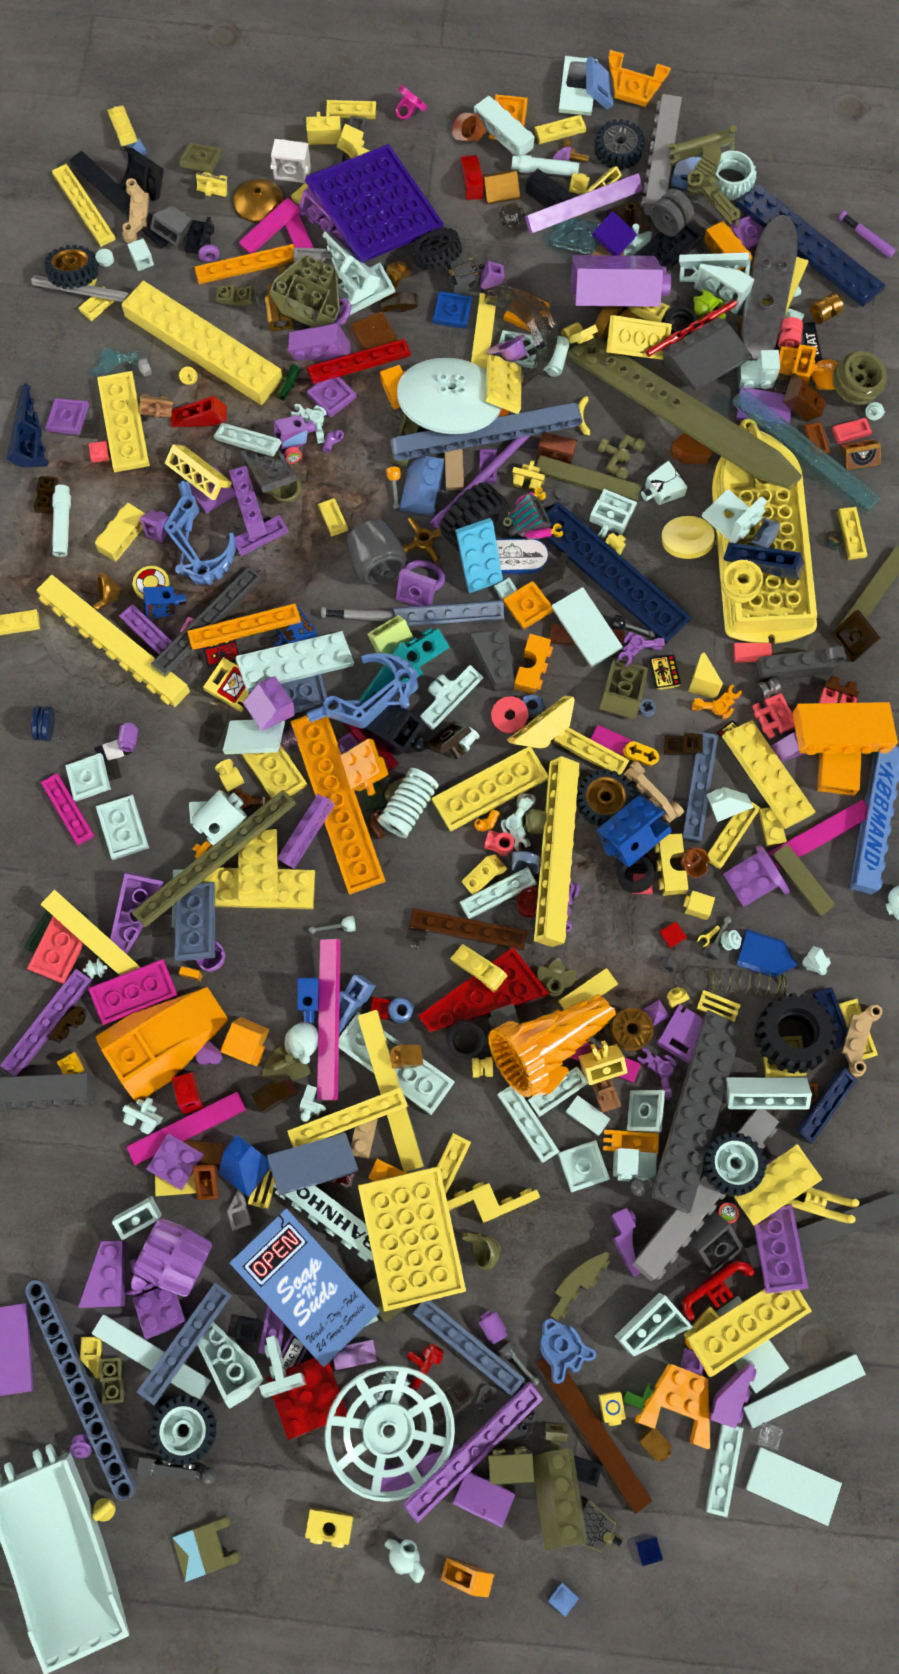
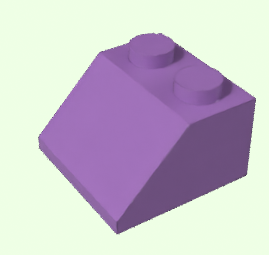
M276 676L258 683L243 702L261 732L295 715L293 701Z

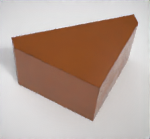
M216 1165L193 1166L197 1199H218V1167Z

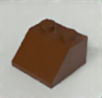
M792 373L783 403L806 422L822 416L826 400L796 373Z

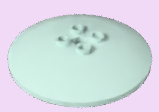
M455 358L426 360L408 369L398 384L397 399L403 412L418 425L435 432L447 434L474 432L491 424L502 410L501 407L485 402L487 370L469 361Z

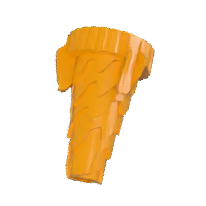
M597 994L589 1000L575 1003L563 1011L559 1009L535 1020L523 1022L520 1025L514 1021H507L491 1030L490 1035H488L492 1057L502 1076L519 1095L523 1097H533L536 1094L549 1095L563 1081L566 1074L569 1073L567 1067L561 1066L563 1064L562 1061L575 1054L576 1049L590 1042L589 1038L603 1029L609 1023V1020L616 1015L615 1009L609 1005L605 998Z

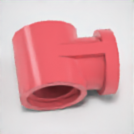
M489 830L484 849L495 851L501 856L511 854L514 847L512 835ZM506 841L509 843V846L504 848L499 843Z

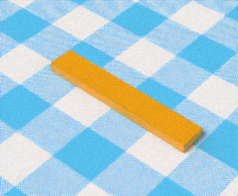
M294 244L195 266L198 283L203 284L294 263Z
M295 603L189 630L187 633L192 650L300 623L301 619Z

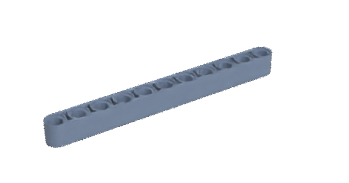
M570 403L497 417L488 426L470 433L447 434L430 430L395 437L390 441L394 459L402 461L541 434L543 432L572 428L582 424L583 419L579 405L577 403Z
M31 1281L26 1286L25 1292L114 1496L121 1501L127 1500L135 1494L137 1488L133 1475L86 1369L80 1360L79 1353L48 1284L44 1281ZM39 1284L42 1290L40 1295L35 1296L33 1289ZM47 1303L50 1306V1312L45 1316L42 1313V1307ZM53 1323H56L59 1327L56 1335H53L50 1331ZM62 1342L67 1345V1352L64 1355L59 1352V1345ZM70 1362L76 1365V1371L73 1374H70L67 1370ZM78 1382H82L85 1385V1390L82 1394L76 1391ZM87 1402H91L94 1406L91 1414L85 1411V1404ZM96 1422L102 1424L103 1430L100 1434L94 1431L93 1427ZM105 1442L110 1443L112 1447L110 1454L103 1452L102 1446ZM114 1462L118 1463L121 1467L119 1474H114L111 1470ZM122 1483L128 1484L130 1488L128 1495L122 1494L120 1490Z

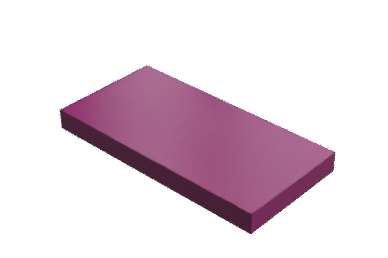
M164 959L88 988L102 1025L178 996Z

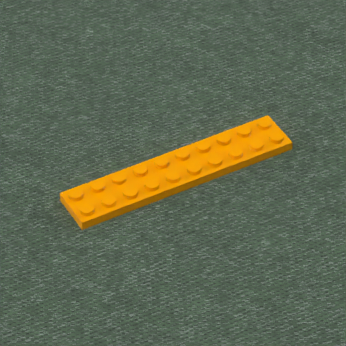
M306 715L290 721L315 796L319 794L330 799L335 804L324 823L349 895L386 882L355 791L350 789L340 757L342 754L329 717L326 716L310 723Z

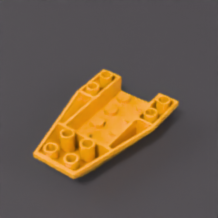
M206 987L130 1014L95 1038L119 1080L137 1103L138 1099L143 1100L171 1082L172 1078L180 1073L196 1056L197 1052L211 1040L229 1019L209 988Z

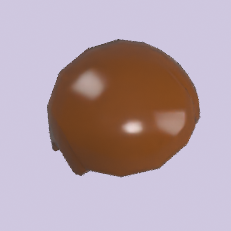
M695 846L685 850L681 856L680 864L687 875L698 878L708 872L707 864L710 858L703 848Z

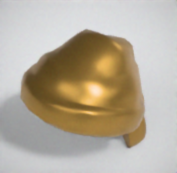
M99 573L97 576V586L100 601L92 605L95 610L107 607L109 603L117 601L120 595L119 585L105 573Z

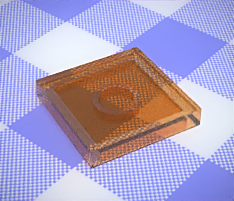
M383 312L351 324V328L363 350L397 341V337Z

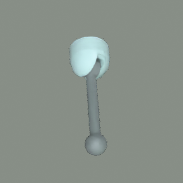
M348 916L342 920L341 924L317 928L312 926L308 931L310 934H315L317 931L342 928L346 932L356 931L354 916Z

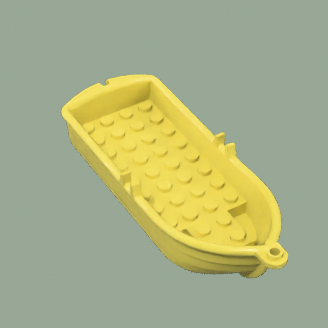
M744 419L741 421L739 427L778 450L802 475L798 460L787 447L772 436L759 431L754 420ZM721 456L713 476V503L727 489L749 508L762 496L767 503L765 505L766 511L761 517L780 523L779 533L769 548L801 552L804 561V567L799 580L782 578L762 572L763 582L758 595L746 603L730 600L725 596L721 584L726 634L731 638L748 643H769L768 637H773L774 644L793 641L812 634L817 628V609L803 476L789 490L755 478ZM730 511L724 512V516L727 518H732L733 513ZM762 519L757 526L753 525L746 537L740 538L737 544L757 546L751 540L755 538L765 519ZM714 528V532H716L715 545L718 548L720 581H722L726 568L731 564V562L724 561L723 559L730 541ZM742 579L738 580L740 583H746V581Z

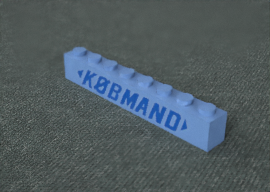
M895 746L889 753L873 752L865 796V807L867 804L869 808L867 819L862 820L849 888L870 895L879 891L883 883L881 874L886 865L884 856L889 847L887 838L892 829L890 820L895 811L893 802L897 797L896 784L899 782V747Z

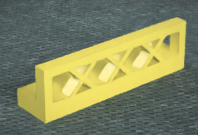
M172 445L165 464L210 499L216 500L221 487L230 488L232 481L187 447ZM175 455L178 457L179 464L177 465L172 463ZM184 465H189L191 473L186 474ZM196 474H201L203 482H197ZM211 482L215 484L212 493L209 491L208 483Z

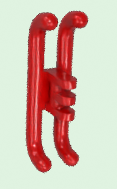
M743 1261L732 1262L682 1299L680 1309L686 1320L694 1319L691 1306L705 1294L715 1308L718 1309L720 1304L716 1298H719L724 1304L727 1300L723 1293L729 1299L734 1297L724 1283V1280L737 1270H740L745 1276H753L754 1269Z

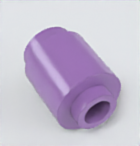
M124 723V725L120 726L117 741L119 750L125 752L134 751L139 731L135 724Z
M489 1310L480 1316L482 1320L478 1323L488 1340H491L493 1344L507 1336L505 1332L507 1329L497 1311L492 1313Z

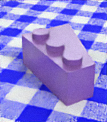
M338 323L289 332L288 351L295 360L328 361L350 354L351 343Z
M126 1241L101 1242L78 1308L125 1306Z

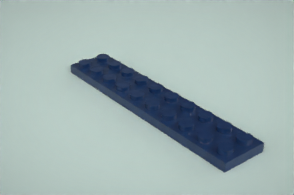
M759 184L737 200L736 206L748 216H751L763 228L776 216H788L794 222L797 231V255L802 259L808 260L809 265L860 306L864 307L884 290L886 286L884 283Z
M557 502L546 513L552 525L550 528L552 529L555 524H560L562 528L555 531H563V535L555 537L552 534L550 537H545V539L646 628L653 631L655 636L663 638L665 644L691 621V617L560 502Z

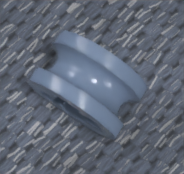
M651 699L642 700L639 707L640 714L644 717L653 716L656 710L655 702ZM647 704L651 706V711L648 710L647 712L644 710Z

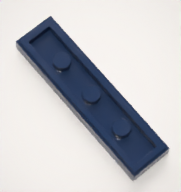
M843 1067L839 1068L796 1129L808 1143L813 1144L857 1081Z

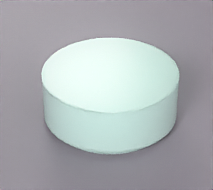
M101 249L96 253L98 265L108 267L113 263L114 258L110 250Z

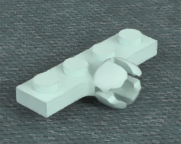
M471 665L454 681H450L442 674L439 675L428 688V691L435 697V701L419 718L433 731L484 677Z

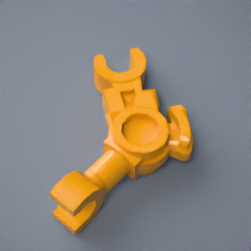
M732 684L727 689V692L716 701L705 702L703 699L695 698L694 702H692V710L708 709L718 716L722 715V718L725 720L734 711L733 708L730 710L728 708L735 703L734 700L740 697L742 691L740 690L737 694H734L732 692L734 685Z

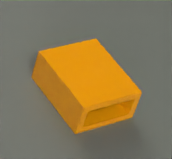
M840 752L829 755L819 753L817 791L855 796L860 790L861 752L851 754Z

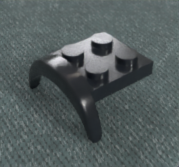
M122 146L120 149L127 151L128 164L119 186L125 189L127 187L126 181L133 178L144 193L149 194L150 198L155 201L160 199L164 169L134 148Z

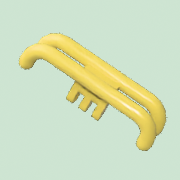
M811 1187L803 1193L806 1194L804 1202L793 1199L786 1204H792L793 1208L852 1224L856 1220L855 1216L828 1210L825 1207L827 1201L848 1207H858L859 1200Z

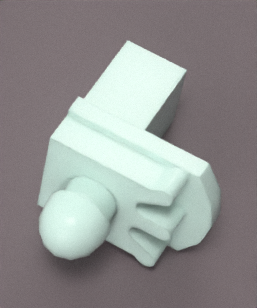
M815 946L803 960V966L807 970L817 972L820 975H825L827 967L831 964L829 957L825 956L822 948Z
M307 1085L299 1106L300 1111L303 1112L301 1113V1120L304 1122L310 1119V1114L319 1117V1114L324 1113L326 1110L323 1105L314 1102L317 1087Z

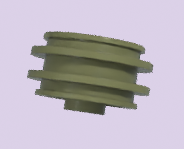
M865 351L847 353L835 366L832 374L833 385L838 395L843 400L855 405H866L873 402L885 389L887 383V375L882 361L875 355Z

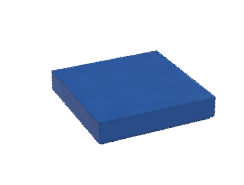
M439 291L432 324L466 329L473 297Z

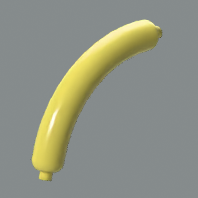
M586 396L578 404L583 419L579 428L585 435L589 436L590 429L585 424L583 417L584 408L588 402V396Z

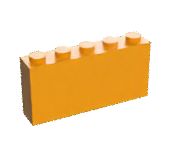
M890 702L798 704L793 711L799 753H806L808 755L816 753L829 755L840 752L844 754L862 752L863 754L871 752L889 753L898 744Z

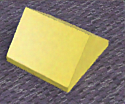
M704 652L697 663L688 692L715 699L723 683Z

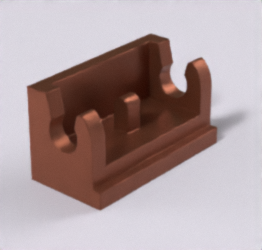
M543 432L536 458H539L541 455L571 464L577 440Z

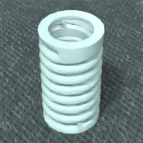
M410 768L406 777L403 778L402 783L392 796L391 801L388 802L387 807L383 810V814L378 818L379 824L394 835L407 838L412 830V826L416 824L415 820H418L419 814H422V808L427 806L426 802L430 801V796H433L435 793L434 789L438 788L439 785L436 780L419 769ZM389 824L393 825L394 827H396L397 829H399L401 832L395 830V829L392 828Z

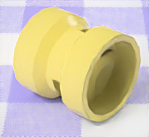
M486 1057L485 1059L472 1058L473 1078H479L482 1075L493 1077L492 1057Z

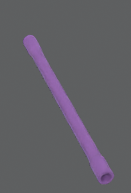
M530 436L514 439L447 507L431 520L433 527L436 529L440 528L441 520L445 516L446 511L450 509L452 503L460 495L464 494L467 489L472 488L473 485H478L481 482L484 483Z

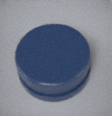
M37 705L33 710L31 720L32 738L38 741H50L54 732V709L51 706L42 707Z

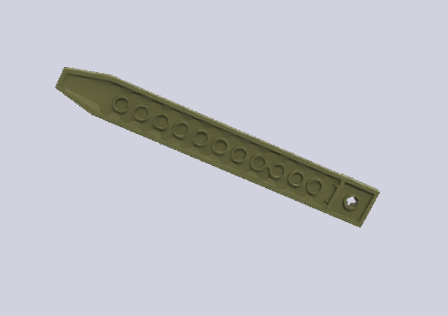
M593 334L594 338L577 344L567 353L568 359L753 477L789 490L802 478L797 469L778 450L626 355L607 353V342Z

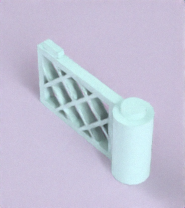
M502 330L499 343L505 342V337L514 339L523 333ZM525 334L522 340H528L531 343L525 347L526 353L533 347L537 353L532 356L527 353L525 355L527 359L523 361L517 360L513 363L521 367L546 371L552 377L561 375L570 341L563 336H556L553 339ZM541 343L548 344L543 350H540L537 345ZM541 356L543 364L535 363L533 360Z

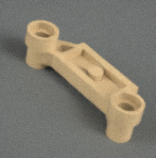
M130 178L126 181V192L131 196L129 222L123 224L122 233L126 243L136 241V233L141 228L147 227L149 194L144 193L136 183V180Z
M634 761L629 766L630 768L622 774L629 783L635 782L639 792L645 793L650 798L649 801L663 810L664 814L661 816L668 824L684 813L683 808L674 801L670 804L666 797L643 775L645 770L637 761Z
M878 1005L868 1006L864 1012L859 1015L853 1014L850 1019L841 1053L845 1054L849 1063L847 1071L854 1078L862 1076L866 1071V1064L863 1062L862 1057L872 1022L877 1021L882 1015V1008Z

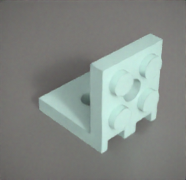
M727 489L702 514V517L731 543H737L740 538L746 537L753 525L757 526L763 519L761 516L766 511L765 505L767 501L761 496L749 508ZM726 511L732 512V513H733V517H732V518H727V517H725V516H724V512H726Z

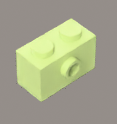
M399 615L367 634L376 653L391 654L399 642H404L407 645V642L414 638L405 619Z

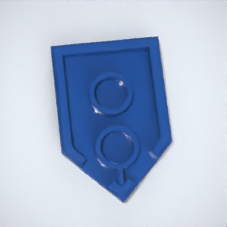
M746 929L736 966L757 973L761 972V974L767 976L771 973L773 978L798 966L785 941Z

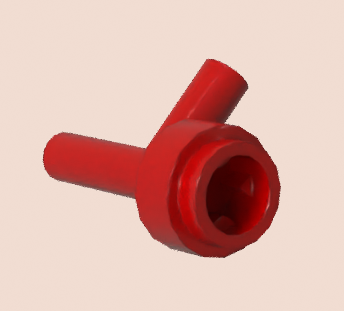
M430 1343L429 1346L426 1345L422 1352V1355L426 1358L425 1360L413 1351L409 1352L407 1358L420 1367L419 1371L426 1375L433 1363L437 1365L441 1363L444 1358V1351L437 1345ZM415 1376L409 1388L417 1391L423 1380Z

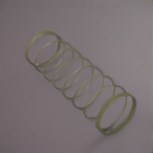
M712 968L709 989L710 992L715 993L717 992V990L714 991L716 986V969ZM730 970L729 985H731L732 970ZM740 971V980H739L740 988H741V971ZM750 971L749 985H750V991H751V983H750V980H751V971ZM760 972V974H759V986H758V989H759V987H760L761 972ZM771 973L769 974L768 990H770ZM779 974L778 990L780 996L782 995L783 978V994L786 995L787 976L785 974Z

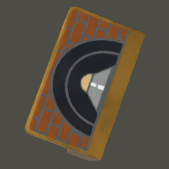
M875 439L840 445V452L845 455V468L847 470L879 465L881 463V443Z

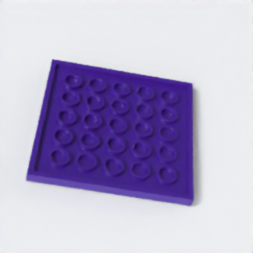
M389 144L308 175L305 178L306 184L361 263L413 242L415 239H418V236H424L425 232L430 233L432 229L434 231L437 228L443 229L444 223Z

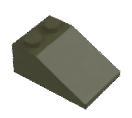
M613 658L599 709L635 719L641 705L648 668L633 663L626 667V661L620 660L618 662L616 658Z

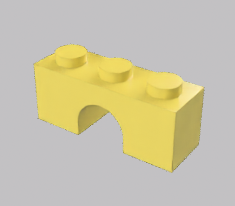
M668 834L654 846V852L658 853L656 870L660 871L658 888L662 890V896L686 894L688 891L686 871L674 870L670 865V859L679 858L684 853L682 834Z

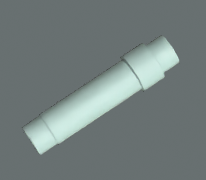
M521 155L513 156L511 170L529 174V172L533 173L535 170L540 169L545 174L572 177L573 173L578 174L579 163Z
M66 485L55 486L52 506L54 507L52 554L56 557L67 556L71 495L69 494L70 488Z

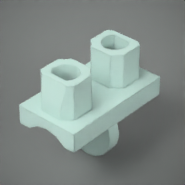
M150 1097L145 1102L138 1099L137 1103L130 1102L122 1110L125 1112L123 1122L133 1126L137 1119L143 1121L140 1130L146 1134H150L162 1122L163 1117L155 1113L157 1108L152 1106L153 1099Z

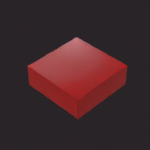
M677 922L659 932L670 949L687 938Z
M372 997L369 1012L378 1010L380 1019L388 1021V1007L392 1000Z

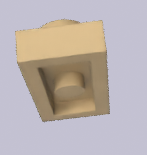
M378 1119L355 1127L351 1143V1150L355 1157L369 1159Z

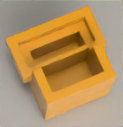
M240 1017L232 1022L221 1052L248 1064L258 1066L266 1047L263 1044L269 1029Z

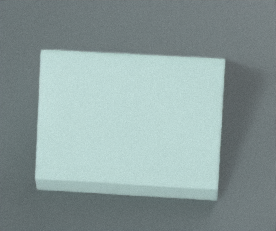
M630 1090L627 1131L657 1134L662 1132L665 1091Z

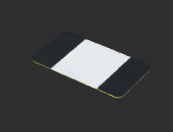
M118 739L95 747L96 754L101 753L103 755L104 763L126 756L132 752L119 750Z

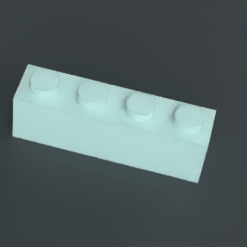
M487 96L474 106V113L480 116V119L485 124V129L513 155H525L533 149L534 136L532 132L523 127L496 100Z
M726 1078V1089L724 1092L728 1109H809L812 1096L807 1078Z

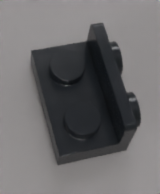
M207 216L206 222L192 220L184 247L186 253L199 255L201 247L211 244L210 236L214 234V224H212L211 217Z

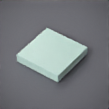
M101 753L65 765L74 801L77 802L111 789Z
M596 1140L557 1153L571 1193L610 1179Z

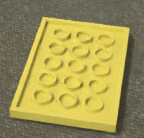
M439 1166L358 1185L384 1312L466 1292Z

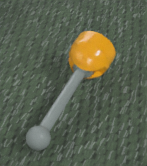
M389 467L386 469V475L393 482V508L398 510L400 504L398 503L396 481L400 479L401 472L399 467Z

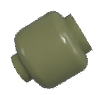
M529 809L522 817L523 828L529 834H543L547 819L545 810Z

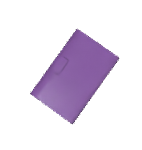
M470 1471L462 1479L453 1504L502 1528L515 1493L497 1484L490 1485L489 1480Z

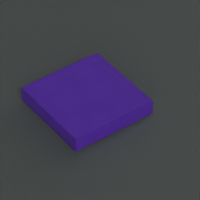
M614 211L592 233V236L614 256H620L638 235Z

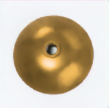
M252 179L244 182L238 187L233 198L234 207L238 215L246 221L260 223L284 201L280 187L267 179Z

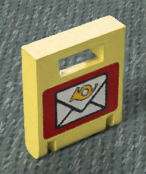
M223 657L203 689L242 712L244 708L238 703L243 704L249 696V692L246 690L238 666ZM222 670L226 674L217 685L213 682Z

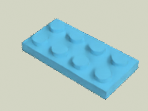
M491 518L456 529L468 592L472 593L502 582V571Z

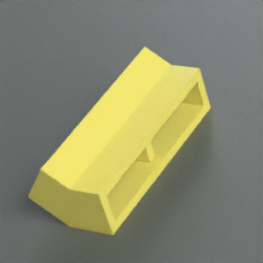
M617 166L607 171L583 194L618 181L622 174ZM609 178L612 179L609 183L605 184Z

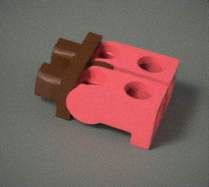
M832 675L822 688L818 703H856L859 694L857 683L847 681L845 687L839 685L840 678Z

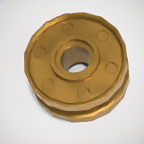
M627 1008L614 1017L610 1025V1035L612 1041L619 1048L625 1051H636L650 1042L654 1026L646 1012L639 1008ZM633 1025L636 1028V1034H630L627 1031V1026Z

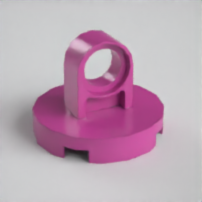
M401 84L398 91L404 97L396 108L397 116L402 120H407L412 116L417 107L425 112L428 106ZM402 107L408 108L406 116L400 115Z

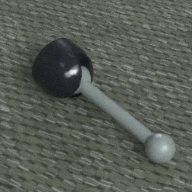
M615 615L611 626L612 629L622 630L626 627L647 634L650 638L655 637L653 631H647L626 624L622 616Z

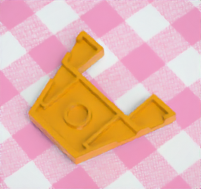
M610 50L608 60L614 98L646 107L669 75L671 68L657 64L653 77L621 68L623 53Z
M668 1364L656 1383V1389L644 1403L645 1407L641 1414H638L635 1418V1422L655 1429L660 1407L693 1419L694 1424L689 1443L704 1449H710L708 1378L673 1364Z

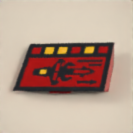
M236 639L203 647L208 668L218 666L223 657L231 662H235L236 656H239Z

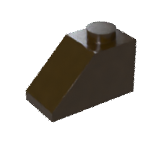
M288 1075L265 1085L252 1093L251 1096L259 1110L265 1114L297 1095L299 1091Z

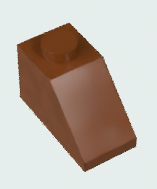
M683 433L672 443L669 453L682 464H708L713 452L691 436Z

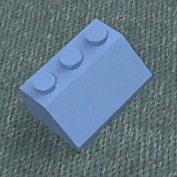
M425 456L409 462L399 511L435 517L444 471V459Z

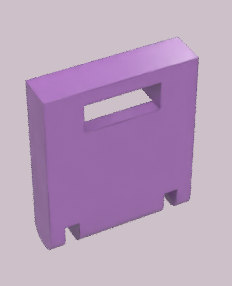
M679 1004L656 1045L690 1064L703 1017L688 1008L682 1013L683 1005ZM671 1039L689 1048L686 1054L670 1045Z

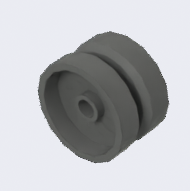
M669 189L661 199H658L651 206L650 215L658 230L671 237L679 233L694 218V209L684 193L676 189Z

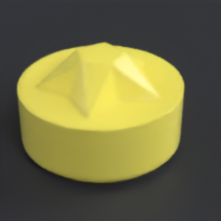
M187 366L181 369L179 378L185 385H193L196 383L198 375L192 367Z

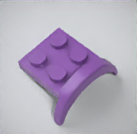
M761 845L755 847L758 852L757 854L723 874L743 907L777 887H780L785 895L790 893L777 867Z

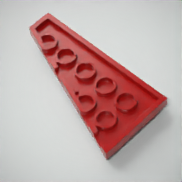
M512 947L492 962L507 974V978L495 992L486 987L481 980L472 976L418 1015V1017L431 1033L450 1027L458 1020H472L488 1015L492 1010L511 1004L516 1006L547 996L549 993L515 948Z

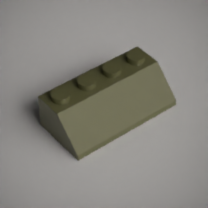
M566 1448L533 1456L534 1483L544 1550L588 1543L573 1450Z

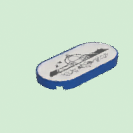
M496 539L502 574L537 573L548 562V549L538 539Z

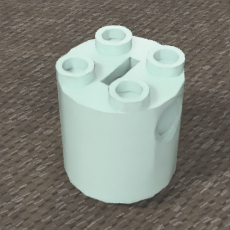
M219 790L192 817L193 827L200 834L204 832L208 836L207 840L214 846L247 817L240 808L244 802L235 793L228 796Z

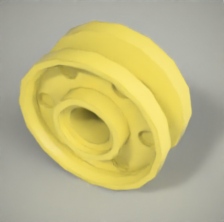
M737 560L726 568L721 581L722 590L730 600L746 603L758 595L763 582V574L754 562ZM742 579L746 581V583H740L738 580Z

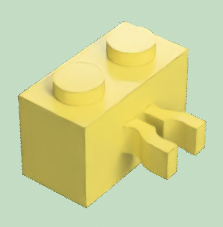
M326 111V116L321 117L320 112H317V117H306L308 145L338 143L341 134L340 116H330V112Z
M604 1040L601 1041L602 1048L600 1050H597L596 1046L592 1044L590 1045L592 1052L579 1056L582 1072L589 1085L628 1073L625 1058L617 1044L608 1047Z

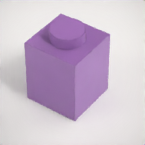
M487 261L480 275L482 289L497 293L505 278L504 265Z

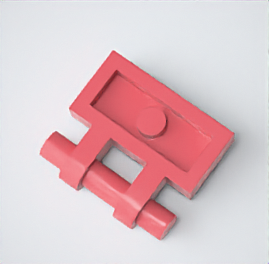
M782 693L765 699L763 702L766 706L765 708L761 709L759 703L752 706L755 712L754 716L756 719H759L762 725L761 729L768 739L776 736L773 729L777 728L780 734L795 729L793 714ZM770 714L773 722L769 723L765 715Z

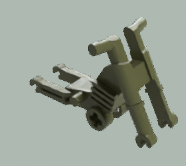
M732 125L729 129L721 132L717 131L698 138H692V140L679 144H669L668 149H674L669 154V159L674 158V160L670 161L671 166L676 165L679 161L691 157L695 158L703 154L695 166V170L688 174V192L693 196L703 194L729 226H732V222H736L735 227L738 228L740 210L735 208L721 192L714 177L721 160V147L728 146L731 151L735 149L734 136L737 127Z

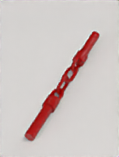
M732 300L717 310H712L705 314L704 318L692 322L682 331H677L667 336L665 340L646 350V355L650 357L665 347L681 340L691 331H696L704 326L705 323L713 321L718 316L736 307V301ZM699 322L700 326L694 328L693 325Z

